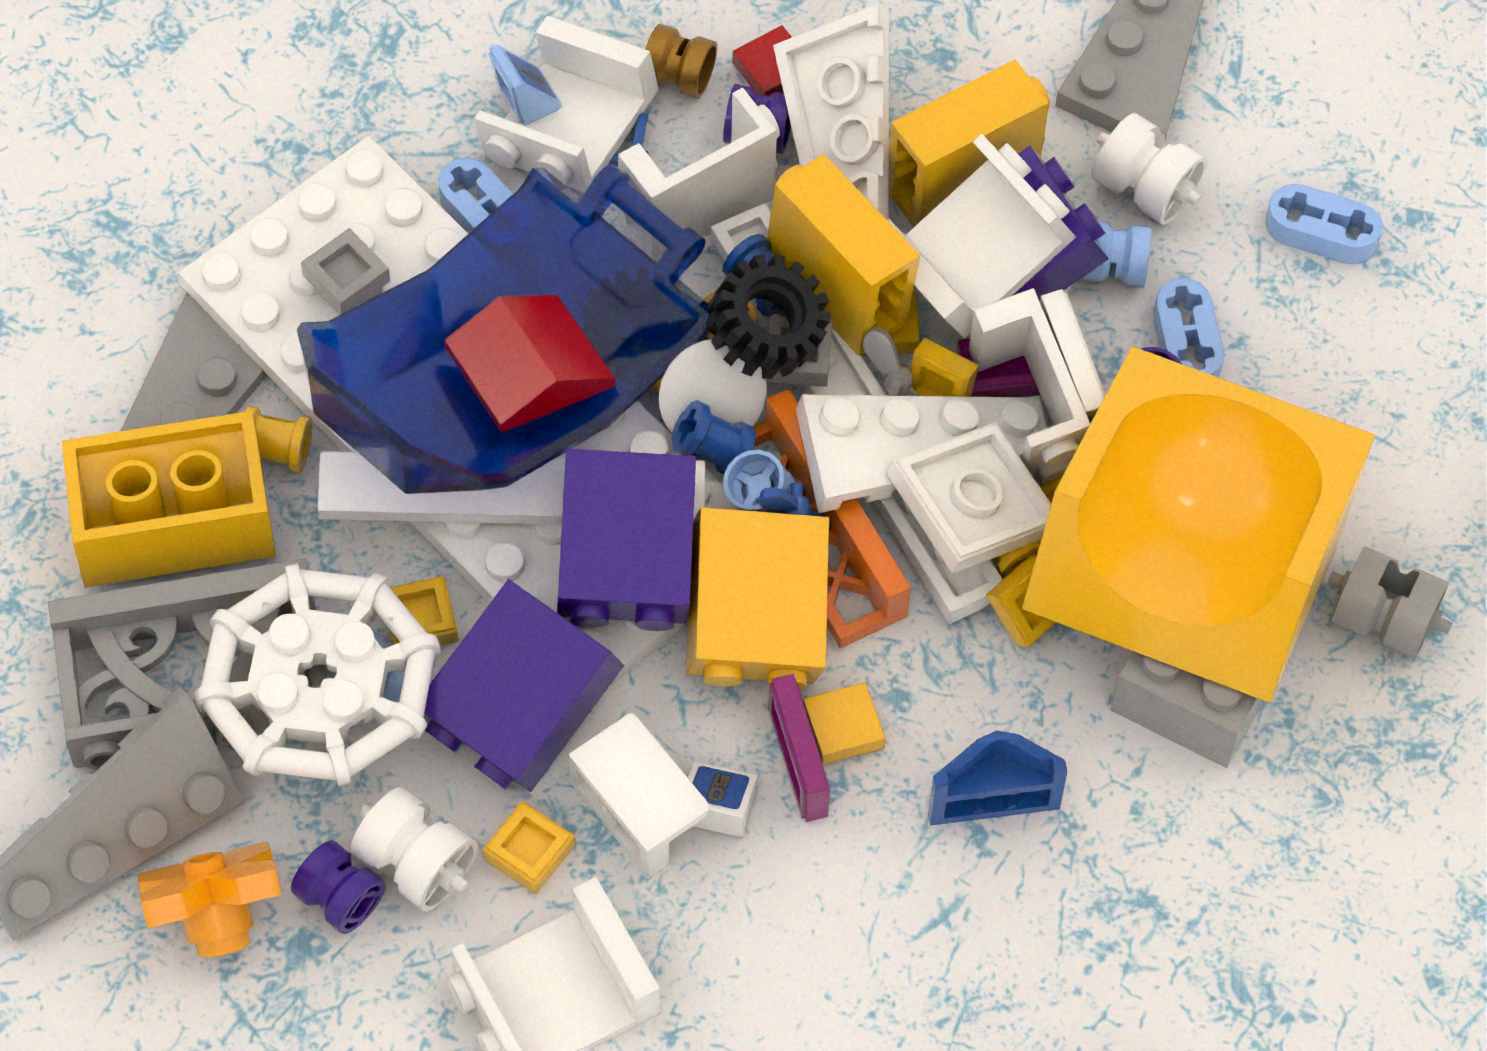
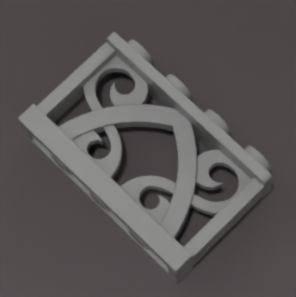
M307 558L47 601L56 656L65 741L73 766L75 768L87 767L98 770L121 748L118 745L120 741L137 725L141 728L144 727L166 706L163 701L173 691L152 680L145 672L155 668L169 655L176 642L177 634L197 630L201 639L207 645H210L213 628L209 621L218 609L227 610L285 573V566L298 563L299 569L309 570ZM308 596L310 610H316L314 597ZM291 601L286 602L251 626L261 634L266 633L277 617L284 614H294ZM157 638V643L148 652L132 660L128 658L143 652L142 646H136L132 641ZM236 647L235 656H238V658L232 665L229 682L248 681L253 655ZM93 648L106 670L91 676L79 685L75 651ZM314 665L312 668L304 671L311 688H320L323 679L327 678L325 665ZM117 683L121 688L114 691L108 697L105 703V714L107 715L111 710L119 707L130 712L129 717L92 723L86 716L90 701L98 692ZM254 704L238 709L239 713L257 735L262 734L270 726L269 719L261 709L259 712ZM199 712L215 744L223 747H232L206 713Z

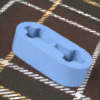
M458 158L442 168L438 181L440 202L444 210L493 258L511 259L522 254L528 248L531 240L529 212L524 204L480 160ZM460 183L467 188L476 185L478 201L465 189L456 192L455 186ZM491 216L504 227L514 224V232L508 234L503 229L493 232Z
M1299 184L1285 185L1276 190L1270 199L1266 215L1267 230L1276 241L1348 264L1363 263L1370 259L1377 250L1382 234V221L1379 214L1373 208L1351 199ZM1291 208L1303 212L1298 222L1287 219ZM1349 226L1361 229L1357 240L1345 237Z
M1177 278L1168 281L1160 288L1154 308V324L1159 347L1177 356L1183 365L1193 368L1190 361L1184 360L1187 346H1193L1197 361L1204 363L1203 369L1199 371L1219 378L1224 360V350L1212 298L1208 290L1201 283L1188 278ZM1184 302L1186 310L1192 311L1190 325H1183L1181 312L1179 309L1173 308L1174 303Z

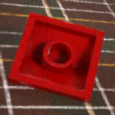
M558 295L499 296L444 340L445 349L501 433L616 387L615 377Z

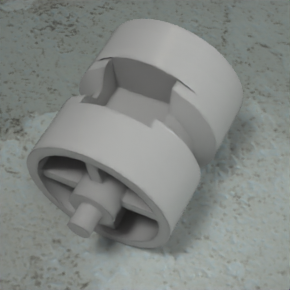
M1366 546L1362 549L1352 571L1347 570L1345 575L1332 571L1328 583L1339 587L1337 594L1341 595L1331 623L1363 637L1376 631L1380 633L1382 645L1413 659H1416L1428 633L1433 635L1435 630L1448 634L1453 622L1441 618L1443 611L1439 610L1449 585L1448 581L1417 568L1404 574L1400 572L1398 560Z

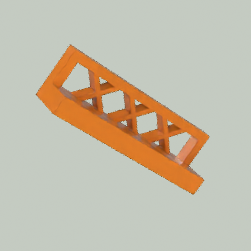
M787 389L766 399V421L753 426L756 432L754 447L772 440L782 457L780 462L785 466L786 470L789 468L798 483L803 484V496L809 499V503L812 506L811 509L818 512L796 414L798 403L791 391ZM856 498L842 501L839 509L821 513L831 520L828 544L836 546L842 555L837 572L828 570V585L831 586L829 595L827 594V627L840 648L907 618L911 593L909 583ZM847 567L850 568L854 577L845 575ZM840 589L867 596L875 611L845 624L835 607Z

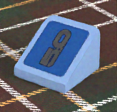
M498 44L489 48L490 53L488 54L498 88L520 123L523 122L524 126L558 111L562 107L561 101L537 66Z

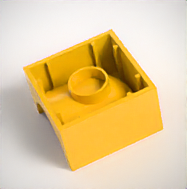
M1132 346L1054 492L1022 609L1271 703L1335 553L1375 434Z

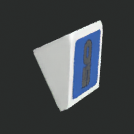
M694 761L688 779L709 803V815L693 827L743 838L758 775Z

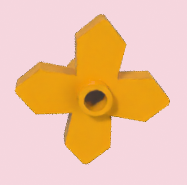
M269 842L230 850L224 854L222 852L204 853L183 861V864H174L137 875L141 891L140 902L147 928L182 920L187 941L195 943L198 956L200 957L221 956L248 946L251 943L248 930L254 925L249 903L282 894Z

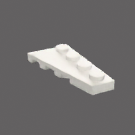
M876 4L777 43L773 47L800 165L805 166L824 154L888 220L889 9Z
M802 394L796 407L818 513L839 509L842 501L864 497L866 502L890 498L893 490H896V487L886 474L892 460L996 422L1021 460L1026 436L1047 429L1040 399L1033 397Z

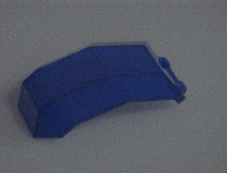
M614 164L607 165L596 175L582 198L545 168H532L523 184L513 195L428 270L329 321L300 323L296 331L313 412L405 494L478 491L508 487L564 454L566 448L572 449L608 428L664 376L671 362L682 351L693 344L701 342L711 332L707 331L706 320L712 313L707 311L709 304L679 280L683 272L702 253L705 248L706 239L691 227L682 229L628 184V175ZM612 203L667 248L658 263L602 218V215ZM558 295L615 377L616 387L501 433L445 349L444 340L499 296Z

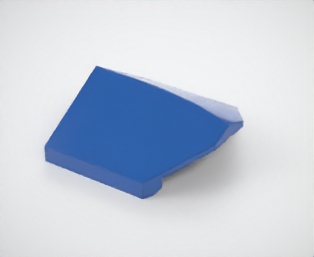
M996 730L977 739L933 776L928 810L930 826L1059 810L1067 777L1066 762L1063 758L1019 734Z

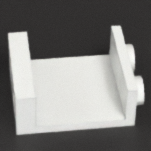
M547 15L535 32L544 62L540 70L561 101L562 107L558 111L524 126L523 122L520 123L512 109L505 119L480 110L475 116L474 121L485 157H488L495 164L503 168L515 167L537 175L555 187L567 186L588 194L634 127L638 116L645 111L658 92V83L650 51Z
M743 88L732 93L731 143L678 172L665 177L639 143L618 154L620 224L652 266L710 235L711 226L773 200L775 173L778 171L776 140L780 135L779 127L771 111L765 105L757 106Z
M983 134L977 137L973 143L988 160L905 235L890 219L887 220L920 254L914 285L964 339L971 333L974 309L1012 296L1076 238L1061 220L1070 212L1062 201L1046 184L1035 192L1023 179L1032 171L1025 161L1008 143L997 150Z
M1033 288L974 309L969 352L973 362L979 365L978 372L1020 356H1025L1053 426L1026 436L1022 461L1035 480L1040 478L1041 482L1046 484L1062 478L1090 426V422Z
M597 877L572 888L574 910L473 960L463 943L451 948L454 974L446 977L447 983L462 1013L466 1014L474 1010L480 1020L484 1031L478 1033L477 1037L483 1051H587L660 1014V987Z

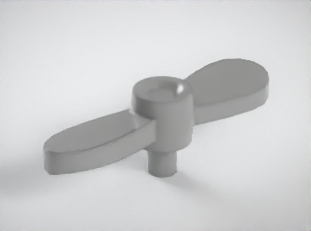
M871 328L863 339V348L872 363L884 375V388L889 396H920L911 386L913 380L912 371L900 363L892 337L882 328Z

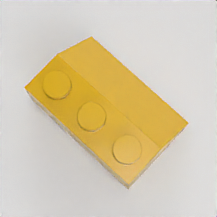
M253 411L61 441L72 542L84 588L276 557Z

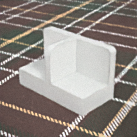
M633 713L625 715L568 754L570 783L647 878H650L669 865V842L709 815V803Z

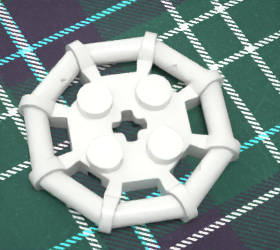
M298 563L285 566V573L227 610L218 609L210 619L209 623L213 628L201 687L193 694L195 706L199 712L206 713L242 758L244 761L243 770L256 777L260 776L263 772L334 780L337 781L338 787L351 784L350 778L410 737L414 739L420 738L426 729L427 722L423 717L434 659L441 653L437 636L428 634L390 589L389 578L377 572L371 575V577L299 569ZM308 596L352 601L355 603L349 614L310 610ZM291 601L294 614H284L277 617L266 633L261 634L251 626L286 602ZM376 614L379 615L400 643L383 649L375 640L374 633L368 625L373 621ZM236 647L253 655L248 681L229 682ZM314 665H326L329 671L336 672L335 678L323 679L320 688L309 687L307 676L302 674L306 669L312 668ZM405 670L399 702L383 698L388 672ZM254 704L260 712L261 709L269 719L270 726L262 734L257 735L239 713L238 709ZM364 719V725L372 719L382 724L345 749L343 739L350 735L349 728ZM287 739L325 743L327 753L285 748L283 746Z

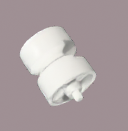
M1131 113L1125 117L1110 135L1105 132L1099 135L1097 142L1103 146L1092 168L1093 180L1115 194H1120L1123 191L1130 194L1134 191V202L1138 204L1139 210L1162 225L1172 221L1188 201L1195 206L1199 204L1202 195L1197 193L1196 189L1207 167L1206 157L1184 143H1179L1176 146L1169 143L1164 146L1165 135L1160 133V128L1137 113Z
M399 786L385 794L372 808L368 805L362 808L359 816L363 820L351 841V856L376 875L384 874L387 877L394 875L393 881L398 884V892L422 911L428 912L443 903L455 889L463 893L468 888L469 882L464 877L475 860L478 843L453 823L445 824L441 820L434 823V816L430 814V807L426 802L406 787Z

